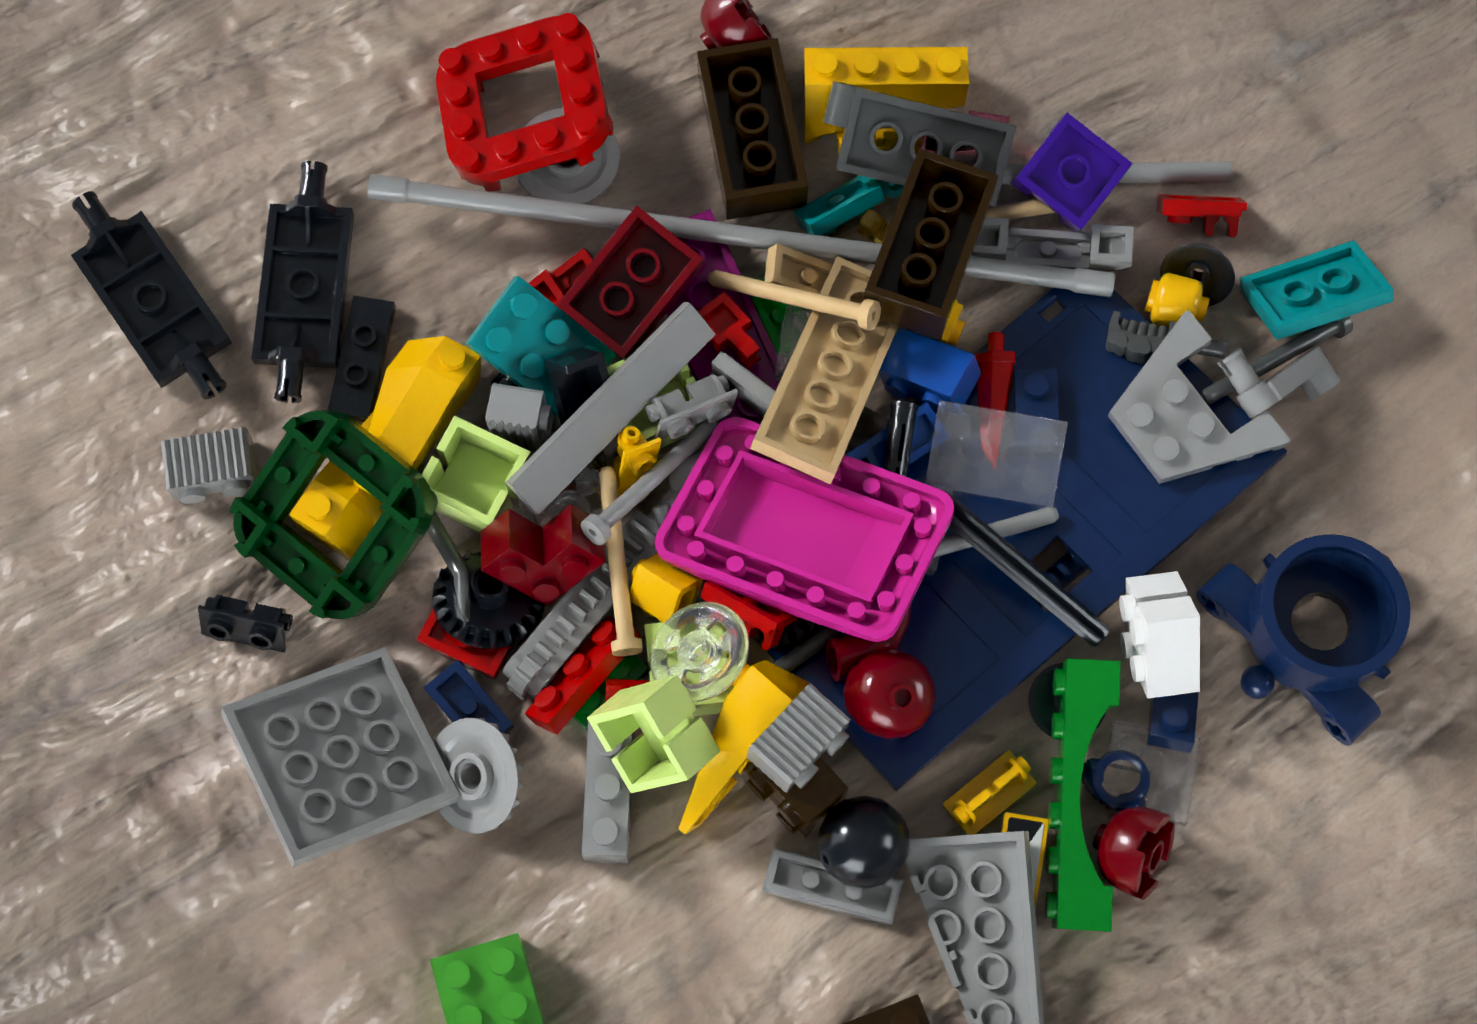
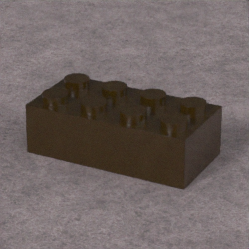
M778 38L697 51L698 78L726 220L801 208L807 205L808 181Z
M919 148L864 292L863 301L865 299L879 301L881 306L879 320L941 341L991 205L999 175Z

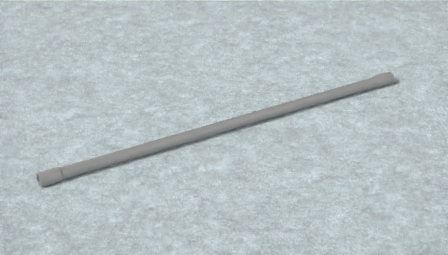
M370 174L367 187L368 199L396 203H420L615 230L618 229L631 212V210L413 182L406 178ZM647 213L677 238L765 250L778 243L810 256L836 259L838 256L848 261L875 264L882 244ZM977 256L971 257L965 276L1066 289L1074 293L1110 298L1115 282V273L1083 268L1067 269Z

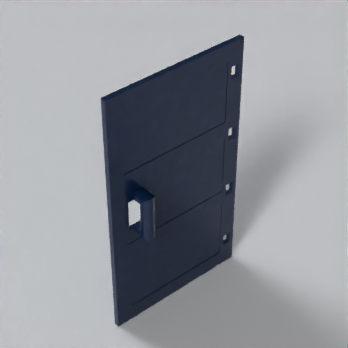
M1053 288L1000 331L1005 335L1004 351H1014L1016 353V364L1013 367L996 471L981 448L976 383L959 416L944 411L942 414L934 412L950 438L909 464L907 477L949 492L986 524L1049 506L1056 508L1059 519L1055 523L1004 537V539L1031 561L1058 538L1066 546V553L1044 573L1065 589L1084 571L1089 569L1091 573L1068 593L1099 617L1118 601L1120 596L1126 594V578L1148 575L1286 456L1287 450L1282 448L1273 451L1272 449L1255 454L1251 458L1241 461H1230L1213 466L1212 469L1159 484L1108 417L1110 410L1145 365L1130 362L1126 359L1125 354L1117 356L1114 352H1108L1105 349L1113 311L1120 312L1119 320L1121 318L1127 319L1128 322L1136 320L1138 324L1146 322L1148 326L1150 323L1114 289L1110 298ZM1057 301L1064 310L1048 322L1040 314ZM987 343L977 350L974 355L987 352ZM1189 359L1178 366L1199 394L1203 389L1214 383ZM1057 368L1060 452L1017 453L1014 369ZM1228 395L1213 404H1207L1230 434L1252 420ZM917 400L916 402H914V404H917L918 407L923 405L921 401ZM889 424L886 425V426H885L882 430H880L878 433H880L881 431H883L884 429H886V428L889 426ZM948 527L944 537L956 534V532ZM970 547L933 558L912 600L910 625L897 651L911 654L928 669L934 681L935 704L931 716L922 728L906 737L885 739L863 731L855 723L845 707L843 689L846 680L837 682L831 677L826 660V647L790 673L813 684L818 691L851 719L844 730L849 735L847 740L883 779L897 791L1078 634L1049 610L1045 612L1042 609L1044 606L978 550ZM737 617L736 620L743 626L744 620ZM819 625L817 631L821 629L823 626ZM758 640L757 642H758V643L760 644V646L762 647L761 641ZM784 645V651H777L776 646L765 651L774 661H777L791 651L792 648L791 645Z

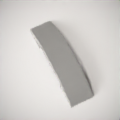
M986 217L972 256L1067 269L1083 268L1109 272L1132 266L1134 227L1092 224L1091 233L1009 228V219Z

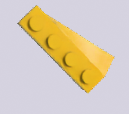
M968 47L804 48V144L818 141L820 136L845 132V128L823 122L833 81L945 109L965 106L969 87Z

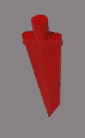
M1001 332L989 333L987 352L975 354L981 371V376L977 381L981 448L995 471L997 469L1013 367L1016 364V353L1014 351H1004L1005 335Z

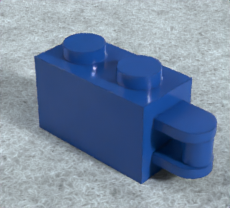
M900 327L892 339L879 370V375L885 390L899 399L910 397L921 401L922 404L928 402L936 413L942 414L944 411L959 416L981 376V371L974 354Z

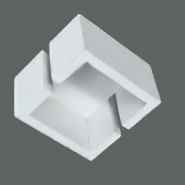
M1178 571L1126 578V595H1122L1119 598L1121 617L1123 622H1126V632L1120 633V646L1123 658H1130L1133 681L1141 683L1147 699L1200 692V615L1191 597L1187 596V589Z

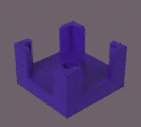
M1067 112L1057 121L1048 133V137L1028 163L1021 168L1010 184L1025 195L1031 193L1062 217L1059 222L1072 232H1079L1133 163Z

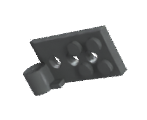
M836 81L832 83L823 120L824 123L845 128L836 170L903 186L906 184L916 158L914 145L920 137L932 136L936 141L935 154L954 160V154L959 147L963 145L972 146L976 152V159L971 166L999 175L990 205L992 207H996L1017 127L1012 124L903 99ZM890 126L896 132V142L889 149H879L875 145L874 135L879 128Z

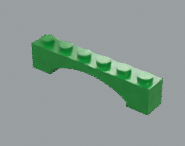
M1067 658L1062 662V668L1055 669L1053 694L1060 695V713H1053L1051 735L1052 739L1059 740L1058 757L1051 758L1050 784H1057L1056 802L1049 803L1048 827L1049 829H1055V847H1048L1046 858L1047 874H1054L1053 892H1046L1045 919H1052L1053 929L1112 932L1113 886L1103 885L1090 859L1082 828L1080 790L1084 761L1094 731L1107 709H1114L1119 706L1121 661Z

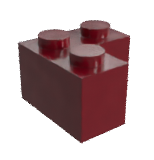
M572 504L543 527L511 509H507L481 531V571L549 606L606 562L605 543L603 545H596L584 535L581 529V522L589 514Z

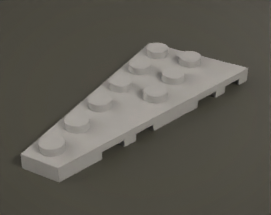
M1029 831L909 839V855L906 863L912 875L910 880L916 894L920 895L929 918L927 923L952 986L957 989L965 1009L963 1014L967 1024H1044Z

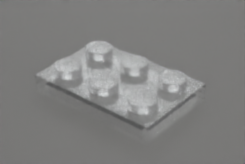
M939 400L925 484L949 490L1053 507L1068 422Z

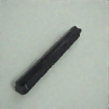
M944 491L953 500L954 515L949 525L952 530L1091 646L1096 647L1104 640L1110 631L1106 623L954 496Z

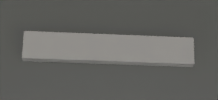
M683 302L505 482L532 513L539 515L716 335L692 304Z

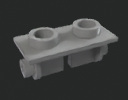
M712 374L686 386V391L691 398L690 401H685L680 389L652 399L651 405L646 406L645 410L651 422L657 420L659 422L655 439H663L667 436H670L671 439H676L690 432L696 424L706 420L709 423H714L727 417L735 403L738 394L737 389L729 391L730 388L724 375L717 377L715 374Z

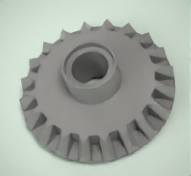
M563 108L546 111L533 118L525 127L564 116ZM614 132L613 136L608 135L602 146L592 154L595 160L589 164L580 167L576 160V163L566 167L556 163L516 175L519 184L525 188L529 196L532 195L535 198L578 204L588 202L592 204L597 196L600 194L605 195L609 185L615 182L616 174L620 167V149Z
M464 718L454 721L441 731L434 742L460 794L458 802L439 809V812L455 828L471 834L486 833L500 828L501 823L512 818V808L520 804L517 792L524 787L518 781V773L524 767L518 765L515 759L519 750L509 745L510 735L501 733L498 724L488 723L485 718Z

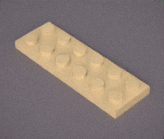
M837 256L820 294L861 304L872 271ZM812 310L750 449L831 484L898 326L879 320L873 330L860 328L857 320Z

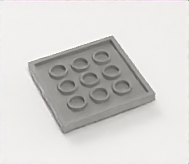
M386 647L222 707L221 716L293 868L458 802L460 794Z

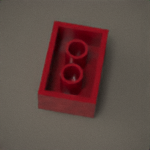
M636 205L557 306L625 359L642 345L706 263L703 257Z

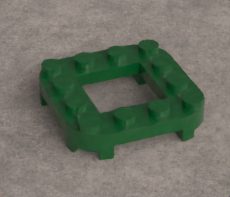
M334 410L310 411L298 417H292L282 427L286 434L243 497H235L229 513H234L233 527L238 541L234 546L244 558H255L312 606L309 612L322 619H346L364 614L377 604L429 529L438 500L425 478L416 469L354 419ZM326 458L382 502L380 508L383 510V513L344 570H341L283 522Z

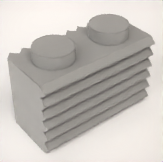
M493 383L485 416L489 432L531 451V454L536 452L555 431V419H551L552 405H546L544 391Z
M246 427L161 441L166 488L174 500L180 499L181 503L193 504L202 502L206 499V494L222 492L224 496L229 497L246 494L248 487L252 485L258 476L254 442Z
M809 683L756 741L751 744L746 757L756 767L760 768L769 779L773 780L782 791L787 793L794 784L802 789L819 770L814 764L825 751L830 756H833L849 738V735L844 730L851 719Z

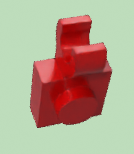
M725 292L698 311L716 334L709 342L718 352H721L729 345L739 361L747 369L761 360L757 353L760 351L759 346L745 333L752 328L751 320Z

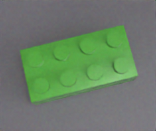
M518 933L430 959L447 1024H546L524 943Z

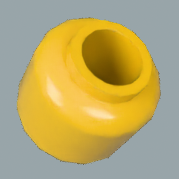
M1166 273L1161 277L1160 281L1153 279L1145 312L1150 313L1153 324L1158 326L1164 325L1169 328L1170 321L1177 322L1187 310H1190L1197 321L1203 322L1210 298L1202 296L1203 286L1200 281Z

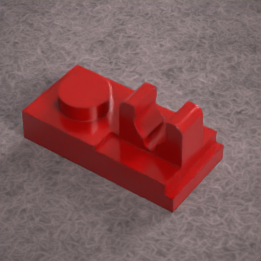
M1158 194L1157 211L1167 216V221L1171 223L1188 224L1192 223V217H1203V233L1209 237H1213L1214 225L1219 221L1220 217H1223V220L1227 223L1226 235L1234 238L1238 234L1239 217H1242V211H1247V202L1240 197Z
M710 581L705 582L700 598L714 605L715 610L730 617H739L744 620L741 635L746 640L756 636L758 629H760L764 634V641L761 647L764 650L777 646L784 627L790 625L798 618L795 615L765 605Z

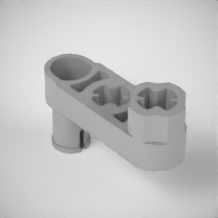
M1319 345L1293 360L1267 380H1260L1242 353L1241 348L1217 363L1239 394L1235 398L1249 419L1262 413L1300 385L1312 401L1341 382Z

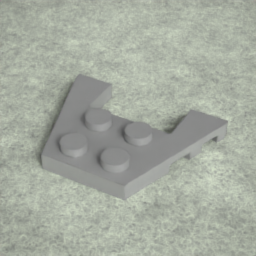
M1190 310L1183 313L1108 415L1109 419L1159 484L1212 469L1213 466L1230 461H1241L1251 458L1255 454L1272 449L1273 451L1279 450L1287 446L1291 441L1268 410L1230 434L1179 369V365L1206 348L1212 341Z

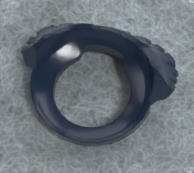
M1115 750L1104 754L1099 759H1088L1083 766L1081 782L1095 800H1099V803L1102 805L1105 804L1107 809H1112L1113 812L1119 813L1130 807H1145V800L1143 798L1149 790L1150 774L1145 762L1139 756L1129 751ZM1128 760L1139 769L1140 782L1133 791L1113 796L1102 786L1104 772L1113 761Z

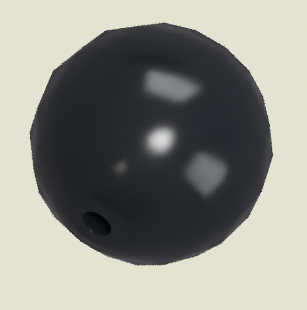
M869 796L844 799L829 810L819 828V857L827 872L844 885L865 889L884 885L899 873L909 855V830L899 811L883 799Z

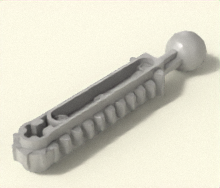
M700 451L694 452L669 475L670 489L658 504L670 503V507H672L701 454ZM637 509L622 527L629 591L632 585L630 574L634 566L641 559H648L657 553L654 541L659 529L653 509L647 516ZM607 546L605 547L606 562L564 595L504 667L502 674L510 679L506 683L508 689L521 700H524L528 695L535 699L537 694L546 688L560 673L564 663L571 656L575 655L587 642L595 627L614 613Z

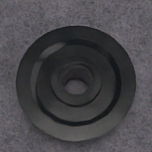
M468 550L462 558L471 573L472 594L469 622H465L457 600L454 577L448 566L445 569L441 568L433 587V610L442 628L456 640L476 648H504L525 639L540 623L545 604L481 571V551L471 553ZM491 590L496 592V594H485L482 591Z

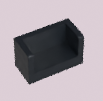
M580 347L544 360L561 426L609 378L603 353Z

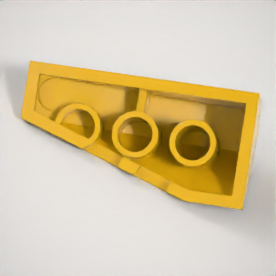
M447 336L408 340L385 371L368 432L414 469H417L449 426L453 417L457 415L480 383L482 357ZM354 480V485H355V486H357L358 488H360V489H362V490L368 492L366 489H364L360 484H358V483Z
M374 411L361 425L367 431L369 430ZM329 461L313 479L289 515L299 530L350 561L383 513V510L380 508L382 502L370 493L355 486L354 480Z
M767 660L752 666L746 663L737 671L730 681L734 688L724 700L712 734L721 752L699 770L678 828L680 831L687 834L698 828L737 783V780L733 777L736 772L741 775L747 770L746 755L751 744L756 741L810 682Z

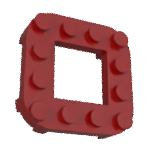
M565 13L560 16L537 20L465 42L456 48H448L440 54L438 59L440 65L436 74V87L446 150L449 159L462 180L464 179L471 184L483 186L488 192L502 190L500 180L573 158H576L580 167L589 164L595 160L592 154L602 146L607 136H613V121L608 112L598 62L600 55L588 29L578 20L576 15ZM554 60L564 116L489 137L482 99V92H485L483 81Z

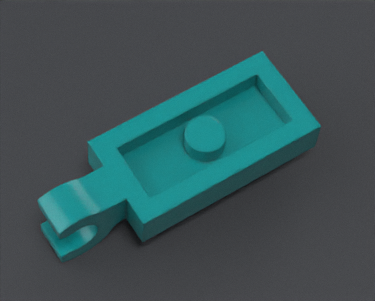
M859 175L793 213L798 226L807 233L826 236L835 232L839 225L853 217L869 213L873 206L886 200L884 195L891 198L901 196L905 186L894 183L889 185V182Z

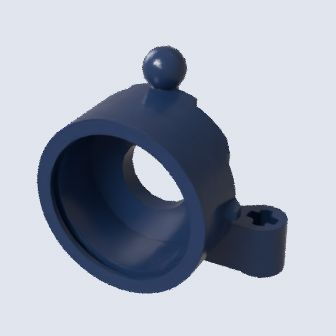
M1324 534L1296 542L1277 558L1269 553L1263 559L1267 571L1263 574L1258 584L1236 565L1231 563L1224 565L1196 592V596L1207 612L1238 630L1253 646L1251 650L1260 665L1250 666L1242 673L1240 683L1244 693L1254 699L1266 698L1274 690L1275 680L1290 689L1294 687L1312 704L1326 730L1342 744L1351 745L1381 715L1380 708L1359 684L1373 675L1385 679L1391 673L1385 664L1398 652L1409 629L1411 609L1408 592L1401 575L1390 558L1361 540L1344 535ZM1319 596L1337 604L1345 614L1348 626L1346 638L1342 644L1334 649L1322 651L1310 648L1301 642L1293 631L1291 622L1292 611L1297 602L1306 597Z

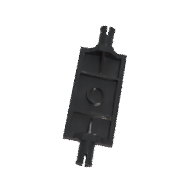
M311 161L301 163L299 195H296L293 201L288 204H270L251 359L254 364L279 365L274 398L288 403L289 396L292 397V403L301 402L304 368L337 369L339 361L354 212L352 208L332 206L323 198L328 166L318 161H315L314 169H311Z
M94 191L83 193V196L91 206L89 209L78 196L73 201L72 207L90 230L88 233L89 240L83 248L71 254V256L159 386L163 388L187 372L203 399L215 397V394L207 384L208 381H211L220 394L226 388L227 383L221 378L208 358L232 344V341L144 213L140 211L128 220H118L115 217H110Z

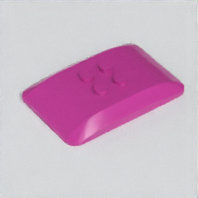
M731 417L721 421L712 432L656 534L654 542L659 557L668 564L706 581L713 582L725 589L819 625L874 642L885 641L892 637L898 630L953 519L954 505L948 493L847 455H843L832 483L829 484L750 449L760 424L740 417Z

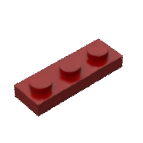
M608 616L604 622L596 626L587 642L575 655L571 656L564 663L563 669L554 680L537 694L534 703L525 712V715L535 725L558 735L625 657L612 655L611 642L617 640L615 618ZM634 628V636L641 638L642 636Z

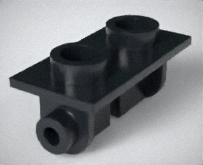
M217 594L215 598L208 597L205 606L199 605L198 612L202 635L210 636L218 641L229 640L251 645L259 650L270 649L285 653L284 631L289 632L293 622V615L287 614L286 609L256 603L250 616L246 615L249 607L248 601Z

